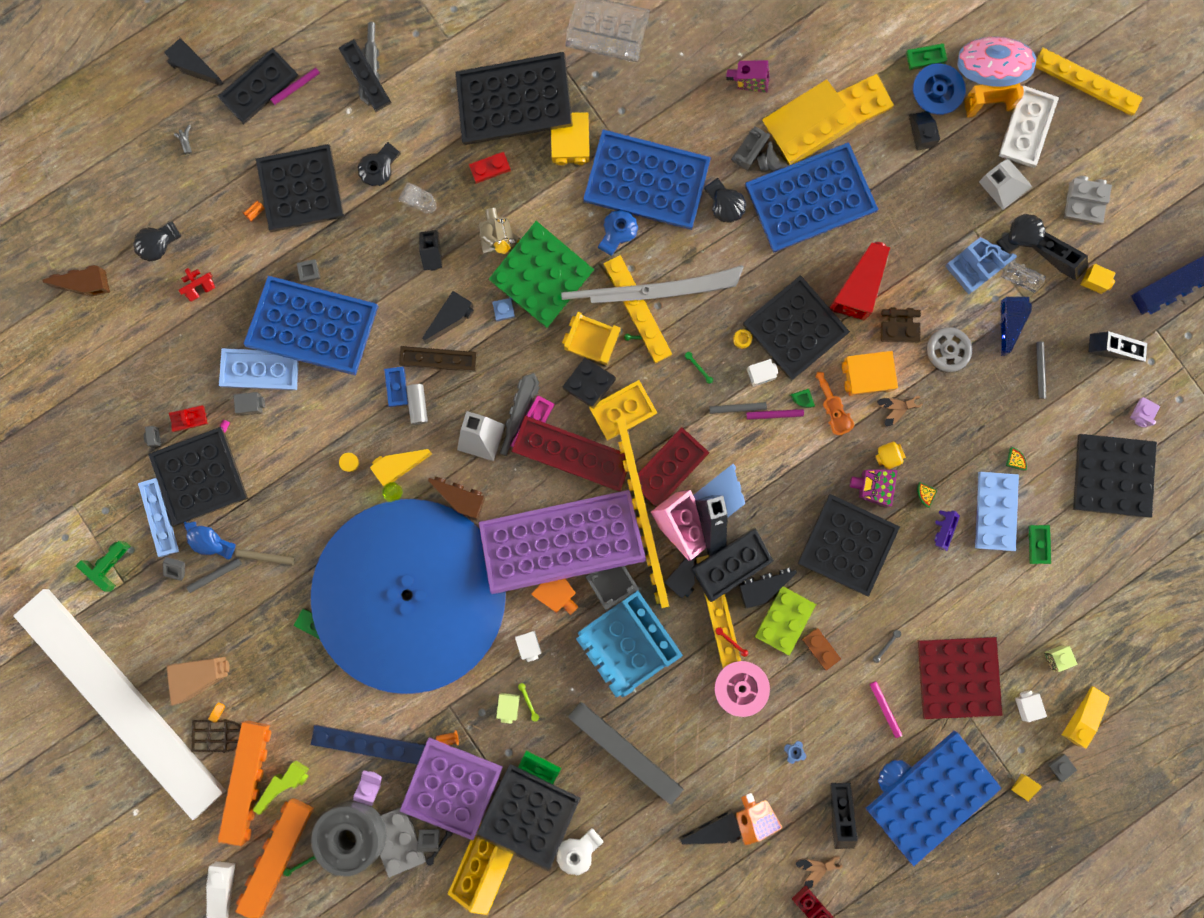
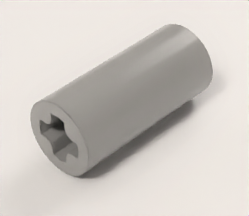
M423 384L406 386L411 425L428 423Z

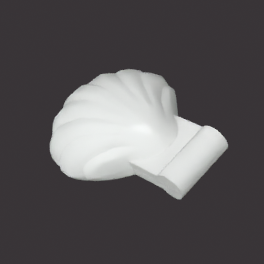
M593 828L581 839L562 841L557 852V862L561 870L571 875H580L589 869L591 853L604 842Z

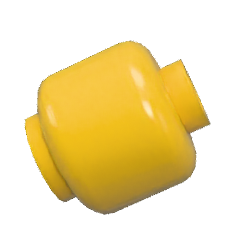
M894 441L878 448L879 454L875 455L879 466L884 465L888 470L902 465L903 459L906 458L901 445Z

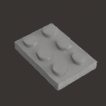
M401 807L381 815L386 827V843L380 856L388 877L426 862L424 853L418 852V837L408 814L400 812Z

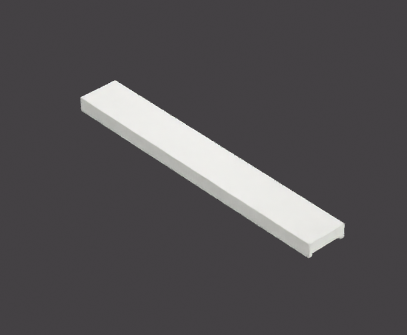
M43 589L14 615L16 620L192 820L198 818L200 814L226 792L223 786L49 589Z

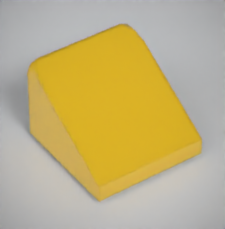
M1021 774L1011 790L1029 801L1042 786L1026 775Z

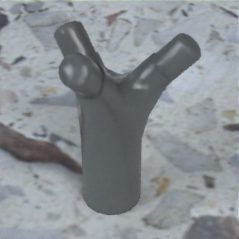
M187 125L184 133L181 129L178 130L179 134L174 133V136L182 144L184 154L192 153L188 140L190 125Z

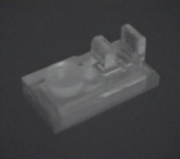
M1015 259L1009 263L1001 276L1033 293L1037 292L1046 276L1026 268L1025 264L1020 265L1016 263Z

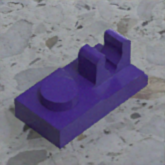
M940 510L939 514L946 519L941 522L935 521L941 527L940 532H937L935 536V546L941 550L948 551L960 515L953 510L951 512Z

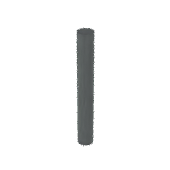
M1036 342L1038 398L1046 399L1044 342Z
M766 402L709 406L710 414L767 410Z
M237 558L188 585L187 590L189 593H192L242 565L241 560Z

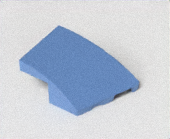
M980 237L962 253L948 262L945 267L964 290L970 294L1017 256L1001 250V247L991 244L988 240Z
M732 464L693 495L695 500L711 495H723L728 517L745 504V500L741 493L740 481H737L736 466Z

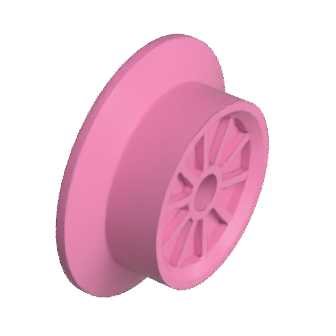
M737 661L727 665L721 670L715 682V695L718 703L726 712L734 716L747 717L756 714L765 706L769 698L770 685L766 674L761 668L750 662ZM744 685V691L739 692V687Z

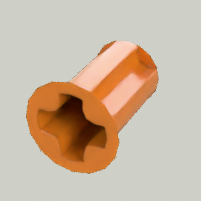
M257 200L242 213L252 222L265 208Z
M456 730L454 733L436 736V741L441 743L459 745Z

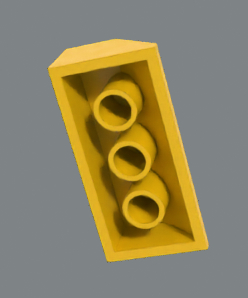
M475 835L474 840H470L448 895L469 912L488 915L513 854Z

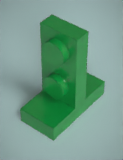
M125 541L114 542L108 548L109 552L96 561V566H93L89 561L80 560L76 567L103 592H111L116 585L105 575L131 546Z

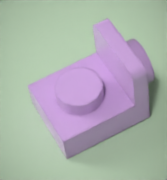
M1142 397L1130 418L1135 420V423L1141 427L1152 426L1156 422L1153 419L1160 406Z
M363 771L353 800L372 806L380 789L382 776L375 772Z

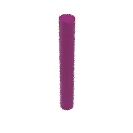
M315 67L270 100L276 105L315 78L320 72Z
M804 409L746 412L747 420L804 417Z

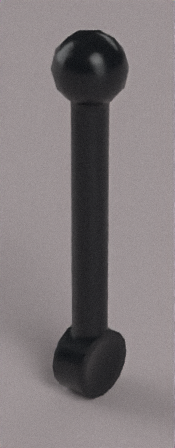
M446 830L445 836L439 844L438 852H434L431 857L427 858V865L431 866L434 864V858L447 839L453 835V832Z

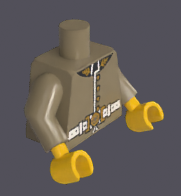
M496 208L486 209L487 221L479 223L483 253L498 252L506 254L516 246L521 238L512 232L507 218H498Z

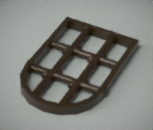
M227 719L218 720L217 722H224V728L211 729L212 721L192 720L191 752L226 753L237 749L236 746L233 749L227 750V744L238 743V740H227V733L240 732L241 726L235 721ZM195 722H208V728L195 729ZM228 723H233L238 729H227ZM195 732H208L207 739L195 740ZM224 732V739L211 740V733ZM195 743H207V750H195ZM224 743V750H210V744Z

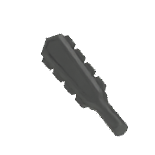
M368 22L367 42L365 48L362 49V53L380 82V75L377 73L379 69V61H377L379 49H377L375 44V23ZM359 86L358 95L360 99L370 106L369 100Z
M534 373L525 375L519 380L517 386L519 390L513 398L514 406L510 408V418L506 420L505 424L506 437L500 451L502 455L507 456L512 440L517 435L525 415L527 416L528 408L532 407L534 402L533 396L538 393L539 381Z

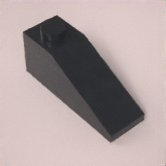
M181 38L164 52L168 57L167 63L174 70L178 68L184 74L219 86L224 84L218 75Z
M1047 232L1044 233V238L1037 246H1032L1057 270L1075 281L1088 269V255Z
M452 291L422 337L423 341L428 344L462 324L466 318L469 319L474 312L473 303Z
M1109 331L1092 333L1089 338L1088 352L1103 357L1146 362L1147 343Z
M831 783L834 849H854L858 838L851 783Z
M730 809L680 836L679 840L682 845L735 843L741 839V831Z

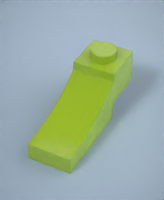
M295 761L290 765L284 776L281 774L275 775L253 811L260 815L265 812L269 804L285 789L289 787L295 789L299 785L303 786L309 776L307 775L309 768Z

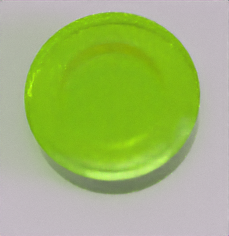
M395 482L386 484L382 491L383 497L389 502L399 500L403 494L401 486Z

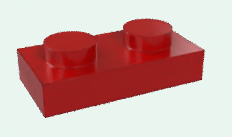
M504 152L469 164L476 184L511 171Z

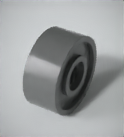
M346 801L338 804L323 814L314 826L311 839L314 856L325 870L334 875L353 876L361 873L380 856L384 849L386 827L381 815L372 806L357 801ZM347 830L355 834L356 843L348 839Z

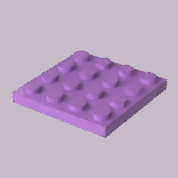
M428 738L400 812L474 840L502 766Z

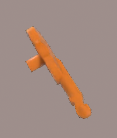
M817 372L815 377L819 379L820 386L826 397L823 407L831 417V421L828 424L831 425L832 432L836 435L850 432L854 428V421L850 417L851 414L844 412L841 398L833 396L827 381L824 379V372Z

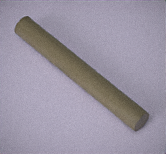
M237 549L235 553L236 557L294 565L295 561L293 557Z

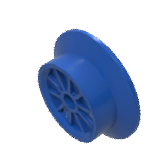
M931 64L923 68L914 80L913 94L915 100L921 108L929 113L937 115L948 114L957 109L965 97L966 86L964 79L955 68L949 65Z

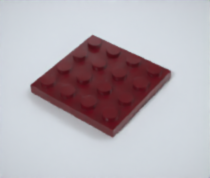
M997 637L918 640L923 719L1003 716Z

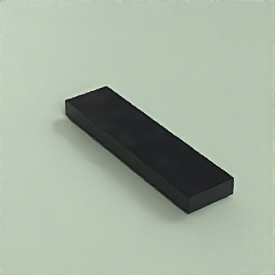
M355 39L338 47L374 111L377 112L392 104Z

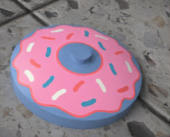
M985 37L973 40L960 50L958 56L960 72L968 79L987 86L1001 87L1021 83L1033 74L1036 65V56L1031 48L1022 42L1005 37Z

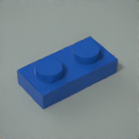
M404 367L384 369L389 407L408 405Z

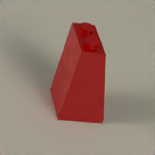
M872 242L868 246L829 306L832 312L863 321L872 314L890 247H887L882 242Z

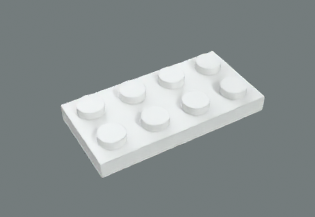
M1023 85L1024 95L1014 108L999 156L1035 168L1059 97Z

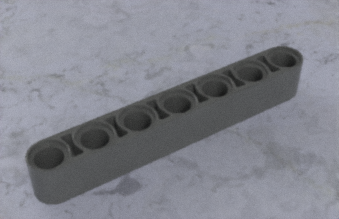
M580 701L568 716L570 720L667 803L672 805L684 789L583 702Z

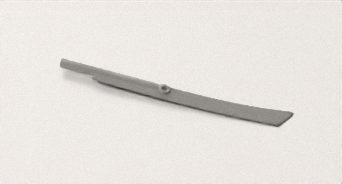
M740 265L705 276L664 283L561 292V299L590 297L591 303L654 299L736 287L744 267Z

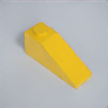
M429 449L385 457L380 456L372 462L373 465L370 469L380 483L387 487L431 456L432 452Z
M1091 686L1061 735L1077 746L1087 748L1098 730L1110 697L1094 686Z

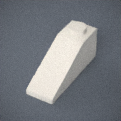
M216 861L209 866L206 886L207 918H229L236 863Z

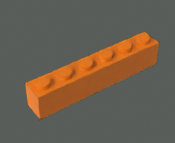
M245 721L241 724L218 842L242 846L250 840L252 829H249L250 822L255 817V812L253 811L254 802L258 800L260 792L257 789L258 782L262 780L264 772L261 769L262 762H265L267 757V750H265L266 742H269L271 737L269 724Z
M295 798L284 803L280 811L283 814L280 820L277 819L272 827L274 833L271 839L268 838L263 846L265 851L262 857L259 856L254 864L256 870L253 875L250 874L245 883L247 889L237 899L236 905L238 907L235 911L236 913L247 918H262L314 807Z

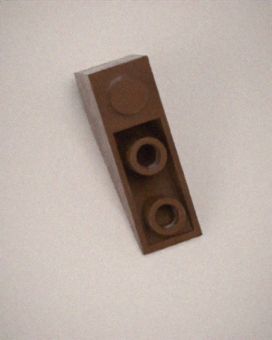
M97 265L88 266L85 270L80 271L70 270L67 272L68 274H53L47 279H42L43 283L50 287L93 297L110 293L106 271Z
M437 476L434 479H428L458 513L478 520L485 501V497L481 496L482 492L471 489L470 492L463 490V485L454 482L452 485L446 484L445 479Z

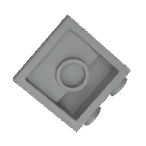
M1086 176L1074 178L1069 183L1064 218L1097 225L1103 224L1112 185L1107 184V181L1103 179H1098L1094 182L1088 181Z

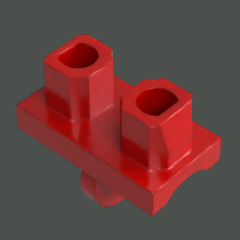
M187 268L185 269L187 275L181 279L184 283L191 280V283L178 291L192 302L200 297L195 289L196 286L201 284L206 293L216 288L211 279L213 275L209 272L196 279V276L201 274L199 269L192 272Z
M203 405L169 413L172 432L208 425Z

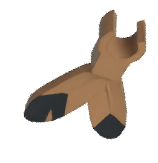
M915 396L912 400L906 402L891 398L879 399L877 401L879 406L895 409L887 416L884 425L889 427L895 424L906 410L921 407L922 403L920 405H915L914 400L919 399L920 396Z
M833 856L824 863L811 859L797 860V867L812 871L805 879L804 886L806 885L810 889L820 881L826 871L841 869L843 867L841 863L837 866L834 865V861L840 859V857Z

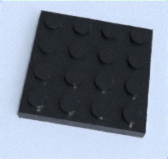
M330 144L256 158L270 232L345 218Z
M801 275L743 322L744 327L791 381L850 333Z
M218 427L148 454L173 526L183 524L184 522L248 499L223 427Z
M1078 434L1073 510L1152 518L1157 442Z
M829 494L797 564L869 597L900 526Z
M510 764L476 837L549 872L581 798Z

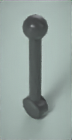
M895 630L892 638L880 653L873 657L875 663L880 662L881 656L893 641L901 636L900 630Z

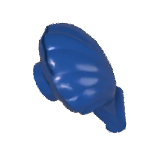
M619 210L613 211L604 219L606 235L598 248L613 256L619 244L629 242L636 237L638 225L631 213Z
M205 526L193 527L186 535L187 542L193 551L201 555L219 554L225 559L232 558L236 545L222 540L212 528Z
M893 760L885 764L878 780L881 790L884 792L898 782L911 766L903 760Z

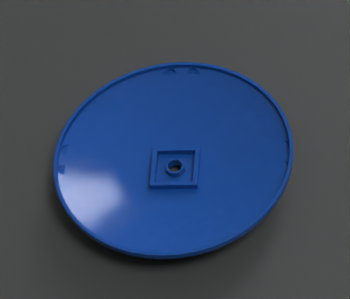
M401 499L381 503L362 511L346 522L333 535L320 555L311 587V609L315 628L321 643L335 663L351 677L367 686L400 694L422 693L444 687L473 669L485 656L497 637L502 624L506 602V591L491 594L480 529L464 515L447 506L417 499ZM407 589L413 593V597L409 601H405L402 598V592Z

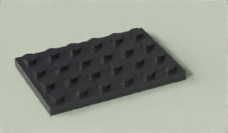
M564 51L455 72L461 138L464 145L573 126Z

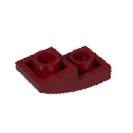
M806 885L791 898L807 918H834Z

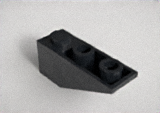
M711 495L695 500L708 556L725 547L727 543L728 514L723 495Z
M790 568L779 570V575L772 576V573L761 575V580L754 581L753 578L744 580L742 582L743 585L738 586L744 608L766 603L797 571H791Z

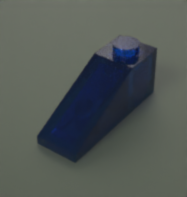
M1006 296L1001 300V356L1011 353L1029 318V314H1031L1032 304L1029 303V297Z

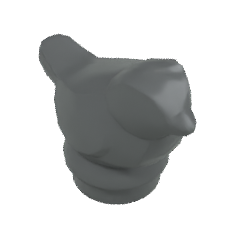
M771 141L768 142L766 154L762 153L760 156H757L761 171H768L769 169L777 171L788 166V162L773 150Z

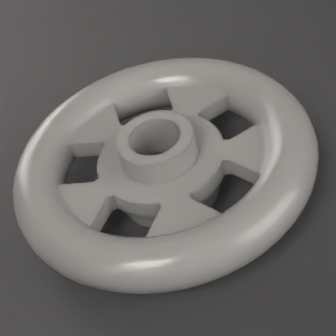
M952 327L942 328L930 337L927 344V355L930 362L939 370L955 372L964 368L970 361L972 344L968 336L961 330ZM944 336L947 341L940 344L938 339ZM954 336L961 340L959 344L952 340ZM951 346L953 348V352H949L947 350V347ZM940 349L942 357L937 358L935 350ZM959 349L964 350L963 357L958 356ZM946 359H954V364H946Z

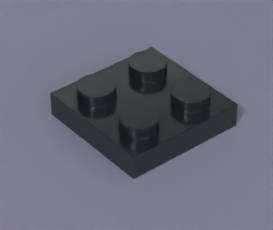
M584 358L562 387L565 391L594 409L615 382L616 377L589 359Z

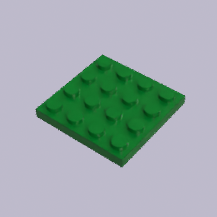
M535 221L488 280L544 327L548 328L570 300H562L561 292L578 291L594 269L538 221Z

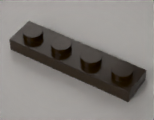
M401 346L400 366L476 372L477 352Z

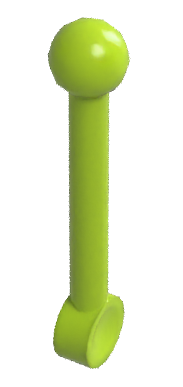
M520 683L518 689L524 695L532 714V721L536 722L539 720V715L535 713L526 693V685Z

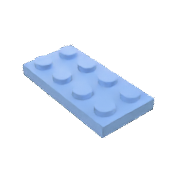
M222 348L219 386L228 388L297 390L299 361L260 350Z
M978 472L975 549L1016 551L1018 474Z

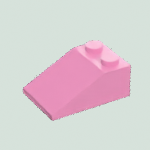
M691 490L675 492L651 511L659 529L688 561L692 560L706 548L695 498Z

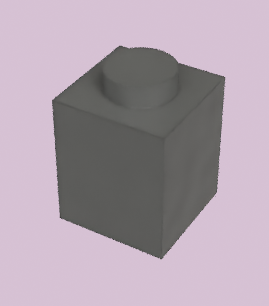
M258 392L233 394L235 414L239 416L263 414L265 400Z

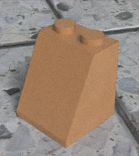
M226 657L167 665L171 705L188 702L228 676L227 672L230 670Z

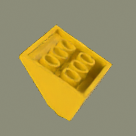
M827 79L762 119L789 166L802 161L856 127V121Z

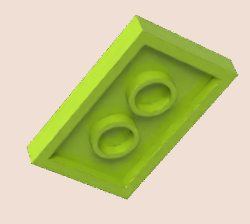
M782 587L774 598L755 638L790 656L816 604Z

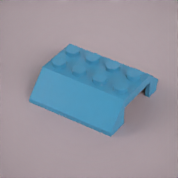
M636 591L578 632L579 637L576 638L583 650L586 648L590 650L586 654L593 665L597 666L599 664L601 666L597 670L606 683L608 681L612 682L609 688L616 698L620 695L622 698L635 690L634 688L683 656L639 591Z

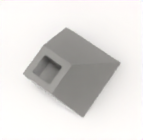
M1009 158L998 164L979 181L1002 210L1032 188V185Z
M466 411L457 450L494 461L505 424Z

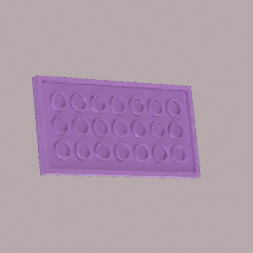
M630 490L479 522L491 594L646 561Z

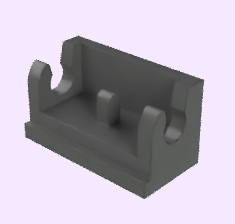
M754 126L731 158V161L748 171L769 141L770 134Z

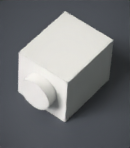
M771 359L749 366L747 372L752 386L755 387L775 380L778 369L776 364H772Z
M535 631L515 637L522 660L527 659V662L539 658L538 655L542 652Z
M1028 690L1021 692V696L1015 698L1022 721L1031 722L1047 717L1040 694Z

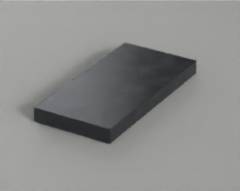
M272 48L217 97L244 125L266 106L272 97L284 90L299 75Z
M752 528L692 567L691 570L709 602H713L772 563L773 559L756 528Z

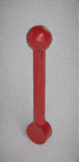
M716 628L715 633L725 638L741 652L743 657L748 656L746 649H742L729 638L722 628Z

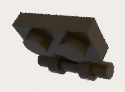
M896 307L882 309V316L889 317V322L881 323V342L919 343L921 341V325L918 322H913V317L921 316V310H914L913 308L903 310L896 309ZM896 317H905V322H896Z

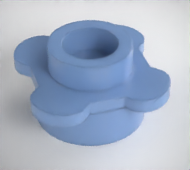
M800 741L793 745L787 744L784 747V751L788 755L787 760L791 764L806 758V754L802 749L803 744Z

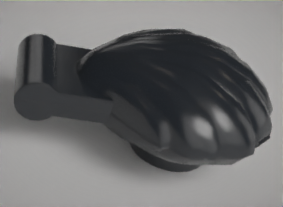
M387 142L378 153L367 154L361 158L357 167L358 175L365 184L382 186L389 181L391 164L400 156L401 152Z
M716 178L704 187V190L713 199L712 211L718 220L732 223L741 219L746 209V201L741 193L726 189L719 178Z
M1023 214L1018 216L1011 224L1010 233L997 240L996 243L1001 247V250L1009 254L1019 246H1037L1044 238L1045 227L1043 221L1035 215Z
M173 222L167 223L160 229L142 228L134 237V252L141 259L149 262L159 260L165 254L168 244L179 239L181 234Z

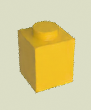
M1093 264L1087 269L1081 285L1102 294L1113 287L1115 272Z

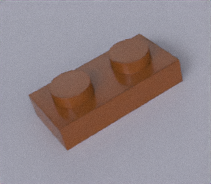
M815 628L801 639L825 671L841 660L840 656L818 628Z

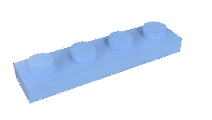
M157 478L138 483L158 557L179 552L169 512Z

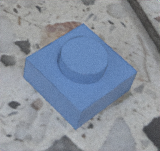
M511 298L492 302L496 321L515 318Z

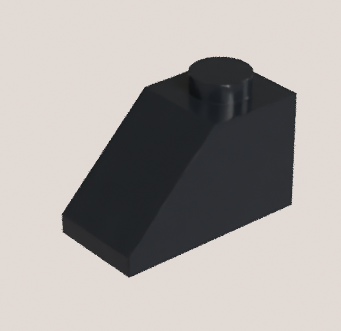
M927 111L909 114L916 151L934 148L940 141L937 123Z
M438 230L419 232V252L424 271H435L442 268Z
M685 558L664 582L680 598L684 596L688 598L695 590L693 588L695 576L691 570L694 567L693 559L688 561Z

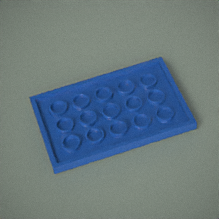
M602 129L583 202L616 211L622 210L632 215L692 230L711 157Z
M849 142L745 183L746 190L773 253L878 211V207Z
M268 276L244 341V346L356 376L378 310V304Z
M954 730L910 768L898 782L890 786L868 805L866 810L907 860L915 866L1002 788L959 733Z

